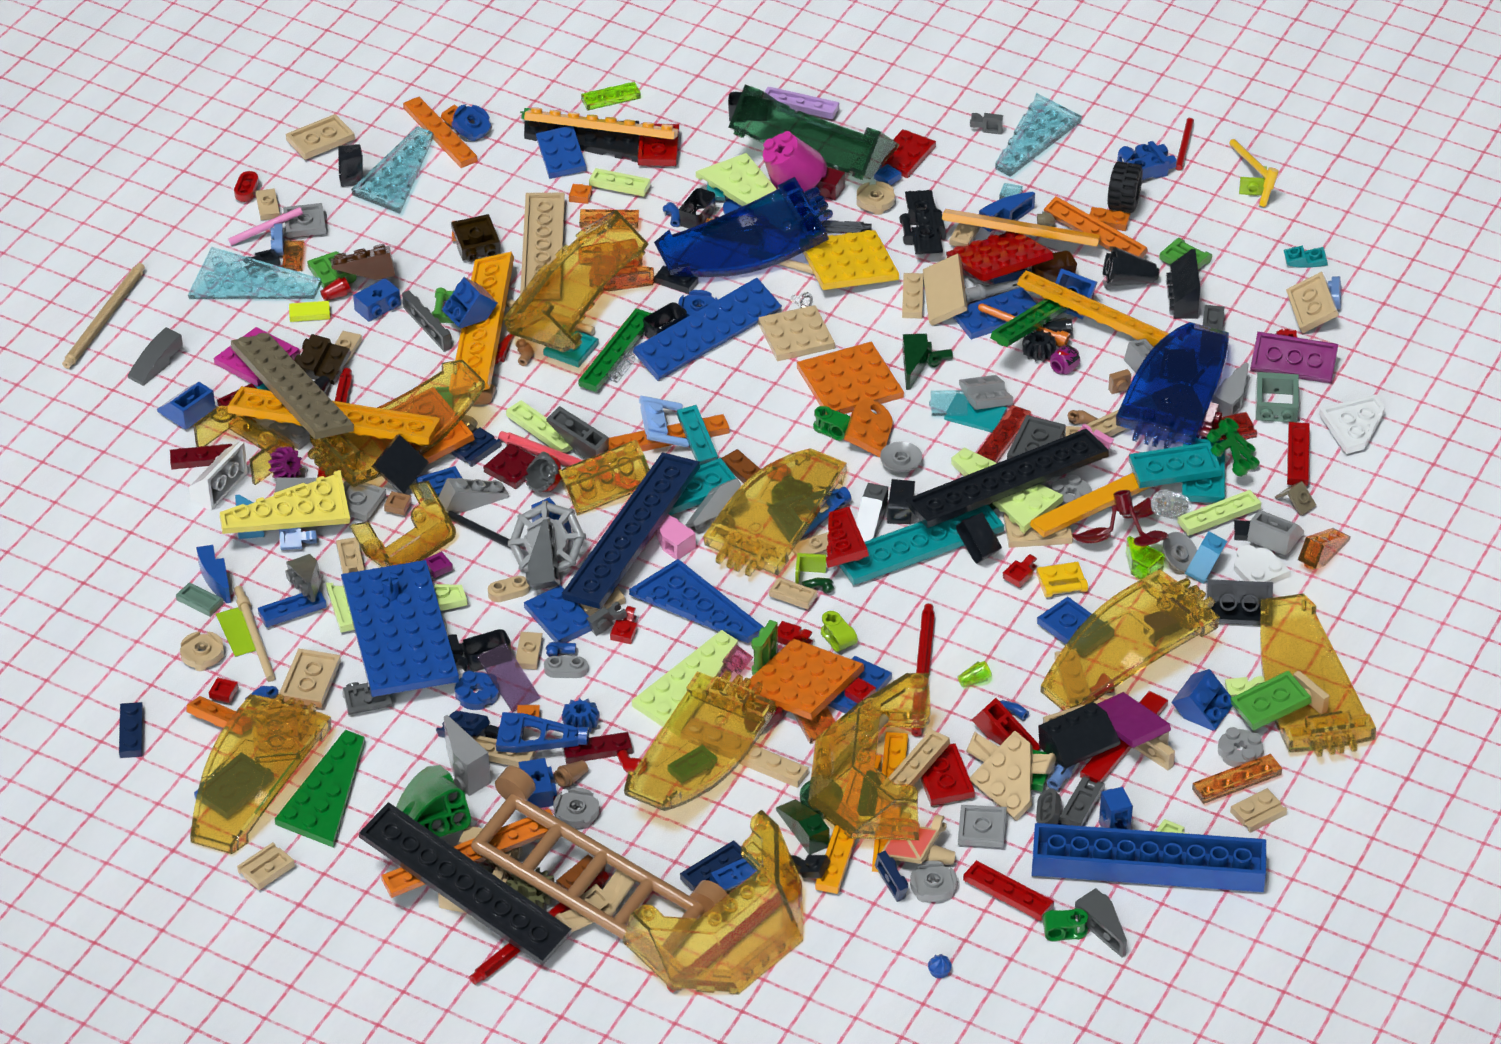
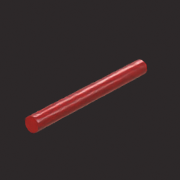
M1187 118L1175 168L1178 171L1183 169L1194 124L1193 118Z

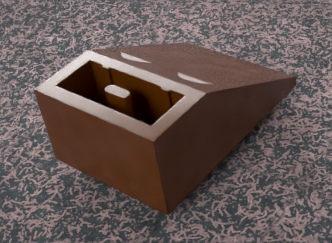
M385 244L375 245L373 249L367 251L365 248L357 249L354 251V254L349 255L339 253L334 255L335 258L331 259V267L334 270L373 280L395 276V266L390 246H385Z

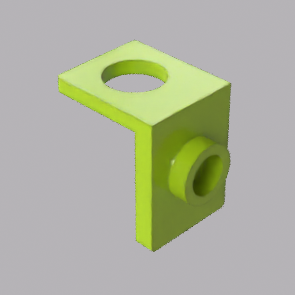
M1240 177L1239 194L1262 196L1265 178Z
M797 553L795 583L799 584L800 571L826 573V555Z

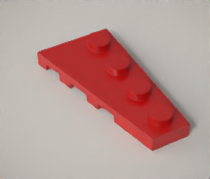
M850 507L829 512L827 567L830 568L850 561H858L869 556Z

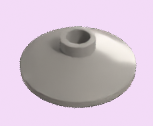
M893 442L882 449L880 459L882 464L890 470L907 472L920 465L922 453L914 444Z
M1171 532L1168 534L1169 538L1163 540L1164 556L1172 567L1186 572L1197 552V548L1193 541L1185 534Z

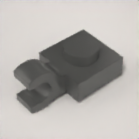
M972 113L970 127L983 128V133L1002 135L1003 115L984 113V117H982L979 113Z
M619 602L613 603L608 609L604 606L587 618L590 629L595 636L614 625L612 620H622L627 616L625 609L617 612L621 609Z

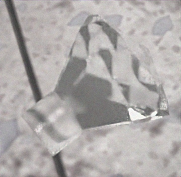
M803 292L798 296L792 295L790 301L796 303L799 308L812 306L813 297L809 292Z

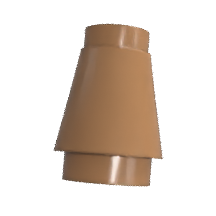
M581 760L559 766L554 772L555 780L561 787H569L588 772V765L585 761Z

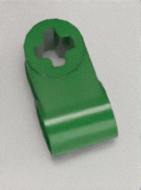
M827 406L817 407L814 410L816 421L813 423V429L835 440H843L850 416Z
M1082 909L1051 910L1043 914L1045 938L1049 941L1079 940L1088 934V927L1086 925L1088 915Z

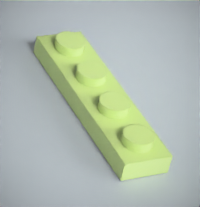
M522 400L506 410L508 418L549 447L563 453L573 449L546 421L547 418Z
M1251 490L1181 515L1178 517L1177 523L1190 536L1261 509V501Z

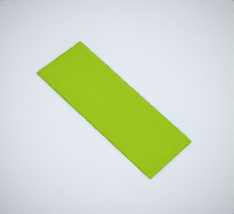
M238 607L216 613L235 657L256 651L243 613Z

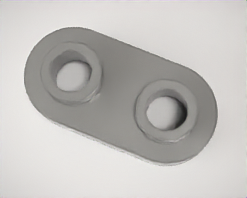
M551 656L544 661V672L552 678H582L588 672V663L586 659L578 656Z

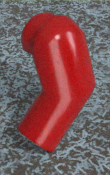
M626 750L618 752L617 757L626 772L643 773L646 771L647 763L639 758H630Z

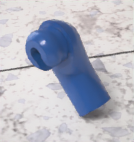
M668 202L667 205L663 206V212L666 211V215L671 214V226L678 227L680 225L679 208L674 203Z
M550 642L546 646V654L548 657L557 656L558 653L576 654V643Z
M260 686L245 697V701L252 707L259 701H272L276 699L279 692L275 686Z
M1005 700L1000 701L1008 711L1024 721L1028 718L1029 711L1018 703Z

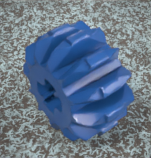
M579 697L578 701L570 700L569 704L564 705L562 714L563 724L574 727H589V733H591L592 728H597L600 713L596 703H590L589 698L583 701Z

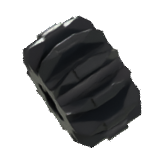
M1034 330V333H1029L1022 341L1023 355H1026L1029 360L1034 359L1035 362L1037 360L1042 362L1045 359L1050 360L1051 354L1056 351L1055 337L1051 335V332L1045 333L1044 330L1041 332Z

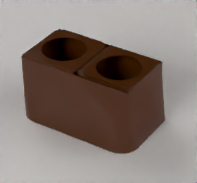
M1060 251L1053 253L1054 259L1032 266V273L1055 283L1060 269L1076 273L1077 262L1071 252Z

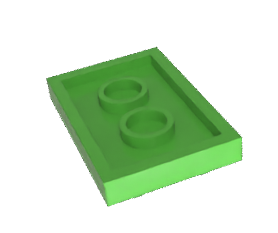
M1289 671L1230 698L1232 706L1253 731L1312 703L1311 696Z

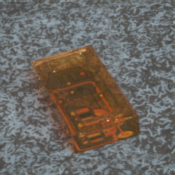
M304 240L284 241L283 272L303 271Z

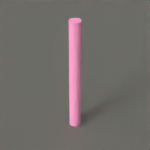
M298 207L228 238L229 243L232 246L273 228L274 224L284 223L298 217L303 212Z

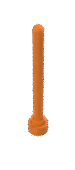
M985 304L978 305L979 311L1007 322L1016 317ZM1042 326L1036 329L1040 332L1042 330L1045 333L1051 332V335L1055 337L1056 345L1059 347L1067 345L1070 338V333L1063 330L1061 332H1054Z

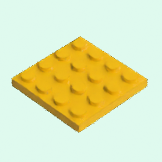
M876 230L800 240V248L822 290L899 280V272Z

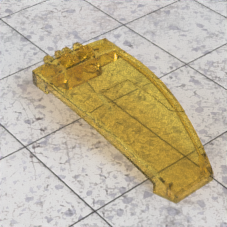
M463 359L442 363V371L377 408L441 418L440 427L429 445H417L416 443L408 442L423 455L444 439L466 415L484 390L485 381ZM350 432L320 439H314L310 435V442L314 448L310 449L307 455L310 459H314V463L321 471H325L327 477L333 475L335 471L341 470L342 478L352 487H356L381 476L371 466L393 439H379L369 435L360 436Z
M809 448L784 456L763 467L735 492L704 534L705 546L719 551L715 562L722 564L725 558L728 557L727 568L732 569L734 567V570L739 572L744 565H747L745 575L749 577L756 569L759 571L765 570L778 576L789 561L788 556L838 484L843 485L847 463Z
M1160 569L1114 595L1086 619L1056 658L1041 684L1040 692L1062 711L1095 702L1107 692L1198 635L1204 637L1216 630L1220 617L1210 609L1214 605L1215 600L1212 597L1204 599L1206 593L1200 590L1197 585L1189 587L1191 581L1188 578L1177 582Z
M1304 593L1261 599L1260 655L1264 680L1267 681L1286 671H1289L1292 675L1297 671H1301L1330 695L1328 710L1324 714H1320L1308 704L1275 720V724L1288 752L1314 751L1317 757L1323 756V749H1327L1330 755H1334L1336 750L1339 754L1344 753L1345 746H1349L1351 751L1354 752L1358 749V743L1375 740L1376 726L1370 714H1366L1347 673L1316 615V605Z
M726 670L721 677H711L697 671L686 687V694L635 771L628 772L624 787L625 796L667 811L693 801L721 783L746 757L776 712L775 701L759 695L762 690V683L757 682L751 690L749 689L751 685V679L749 678L743 680V676L737 675L730 682L731 671Z
M250 694L227 722L209 754L196 797L190 842L229 854L235 853L248 844V834L317 741H322L331 730V716L317 712L316 704L310 703L305 708L302 700L296 702V699L292 697L287 702H284V696L278 694L274 699Z

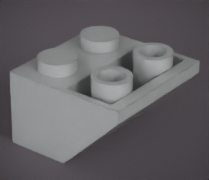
M1259 510L1250 520L1247 541L1286 556L1303 536L1304 530L1298 524Z

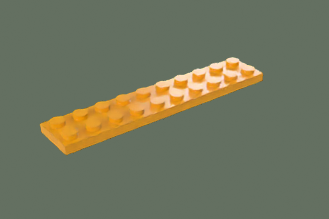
M512 251L474 261L471 281L481 285L498 304L487 320L461 328L449 390L453 397L484 391L491 387L514 262Z
M241 386L228 404V413L237 416H251L257 419H269L279 423L288 422L302 426L276 396L268 390ZM333 401L354 424V431L350 433L360 436L369 435L379 439H394L396 435H401L407 442L416 443L417 445H429L440 427L441 418Z

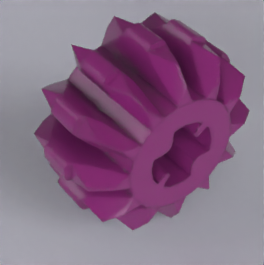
M279 447L270 454L272 460L268 461L271 465L268 471L273 472L272 478H296L301 475L299 469L304 466L300 464L302 458L298 457V451L293 450L292 447Z

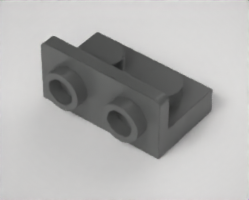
M353 682L343 687L342 694L343 698H345L348 715L392 707L390 694L372 697L368 683L359 684L358 682Z

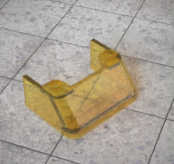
M228 406L215 408L193 424L196 447L207 446L224 432L231 430L262 449L249 459L252 484L257 485L273 473L268 471L271 468L268 461L272 460L270 454L275 452V449L279 447H292L295 450V446L291 441L250 416H237L228 413Z
M429 480L409 486L419 503L411 511V521L415 528L386 548L382 541L378 539L369 521L349 526L365 555L379 566L387 567L423 561V559H426L455 538V526Z

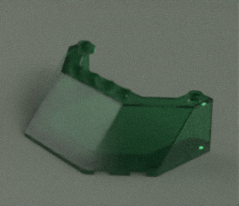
M746 84L728 128L734 131V135L741 138L746 136L762 144L767 139H772L785 131H790L794 136L817 150L825 159L827 167L843 171L845 175L859 180H863V178L870 180L899 146L897 142L881 131L866 127L864 134L799 110L795 113L794 109L789 108L790 106L777 101L766 92Z

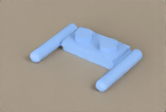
M640 396L639 403L641 404L640 409L647 440L689 447L686 438L667 435L668 430L663 408L677 411L682 409L683 405L677 402Z

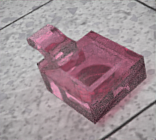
M736 644L722 662L726 666L718 678L725 683L734 671L740 675L753 657Z

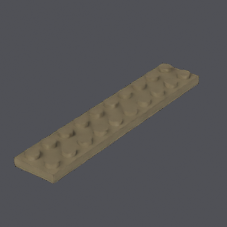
M259 333L256 336L240 337L239 339L231 340L232 350L314 439L354 431V424L269 333Z

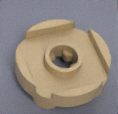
M878 181L872 185H869L870 182L862 184L857 189L856 205L875 215H881L885 210L890 209L894 205V189L889 184Z
M200 631L191 633L181 642V659L186 665L194 667L195 670L204 671L207 667L215 665L224 658L223 641L220 636L213 632L207 631V634H200Z

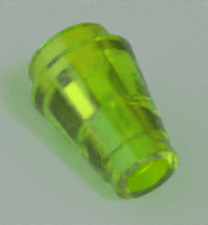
M977 661L958 675L957 678L960 685L964 688L988 681V678L992 677V673L985 661Z

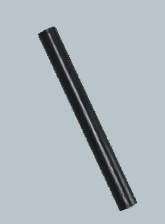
M448 511L446 518L511 549L508 546L510 539L453 511Z

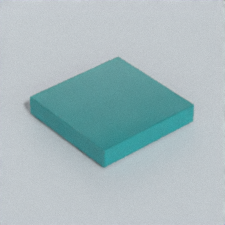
M563 326L543 349V355L579 368L597 347L599 339Z

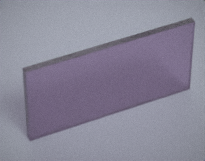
M506 643L477 656L512 712L517 710V705H528L541 698Z

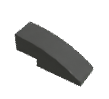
M165 327L141 353L130 370L128 378L142 386L147 384L170 365V357L183 347L182 335Z

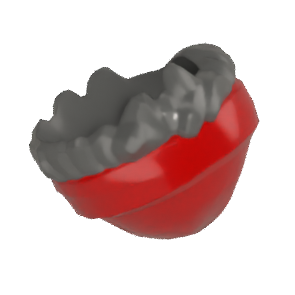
M541 452L526 469L528 473L525 476L526 485L536 492L552 491L557 487L562 478L560 461L555 456L549 455L546 452Z

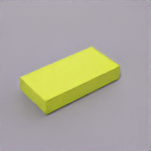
M329 301L289 303L290 322L330 319Z

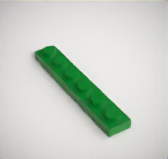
M1044 299L992 331L990 339L996 341L1000 346L1008 347L1065 312L1067 308L1060 306L1052 300Z
M635 308L578 380L579 387L594 392L600 389L645 332L643 318L650 315V312Z

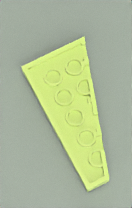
M747 153L696 171V178L699 180L704 179L712 188L717 187L723 191V195L742 207H749L754 210L755 215L765 217L771 225L784 233L789 234L804 228V221Z
M326 583V590L340 632L354 630L343 586H334L333 583ZM434 585L440 611L467 606V598L462 585Z
M721 630L632 700V707L680 738V733L690 722L696 710H699L712 689L715 679L719 678L723 666L728 663L737 649L738 640Z

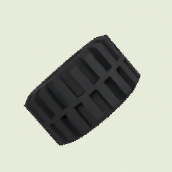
M1120 161L1115 163L1108 188L1107 204L1109 209L1128 213L1135 211L1142 185L1143 170L1141 165Z

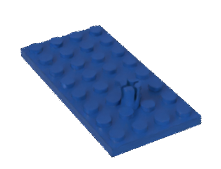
M426 560L341 574L347 604L372 697L459 682L458 671Z

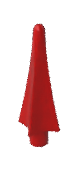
M515 329L498 344L495 364H498L499 361H505L510 344L516 333Z

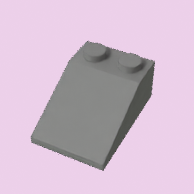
M446 715L444 716L445 741L454 783L470 796L491 783L489 754L454 720Z

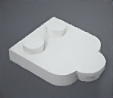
M1243 545L1238 548L1237 558L1234 561V571L1243 581L1273 582L1274 584L1290 577V570L1271 550L1267 548L1256 549L1251 545Z

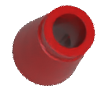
M345 277L337 278L320 290L324 301L347 296V293L351 292Z

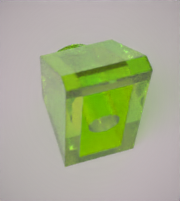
M1128 536L1126 557L1130 573L1149 584L1163 570L1165 554L1150 546H1137L1133 541L1135 538Z

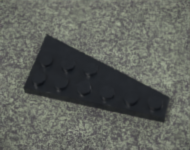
M525 121L524 139L537 141L536 133L567 127L568 125ZM573 126L581 151L599 155L609 153L615 155V158L627 157L631 158L632 162L638 163L639 135Z

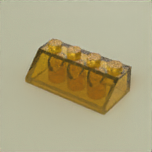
M633 440L558 471L562 486L578 516L632 494L650 469L637 440Z

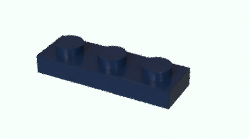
M121 703L120 758L142 757L143 703Z
M733 840L681 872L680 880L694 891L702 880H710L712 872L747 857L748 853Z

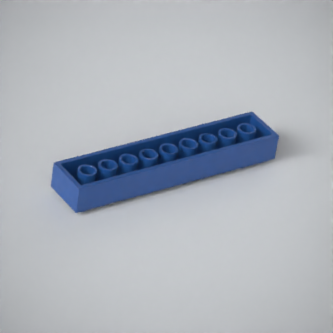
M1035 823L1031 876L1264 892L1266 839Z

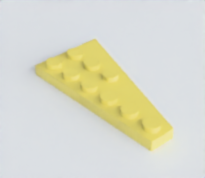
M341 470L335 471L333 475L326 478L324 476L318 477L316 481L309 484L301 483L278 491L272 497L266 499L264 497L258 498L255 503L249 505L241 504L221 511L219 516L222 534L350 524Z

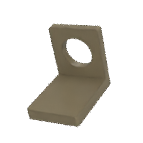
M1302 481L1289 486L1275 496L1278 499L1288 495L1300 516L1316 506L1315 501Z

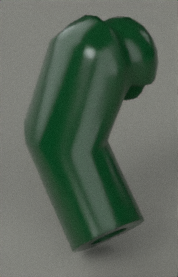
M952 349L933 351L927 359L928 365L930 367H937L943 360L953 359Z
M813 578L802 581L803 586L812 589L822 587L824 593L834 591V582L830 578Z

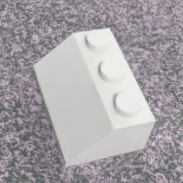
M240 441L225 449L190 484L189 492L192 503L212 511L248 474L244 442Z

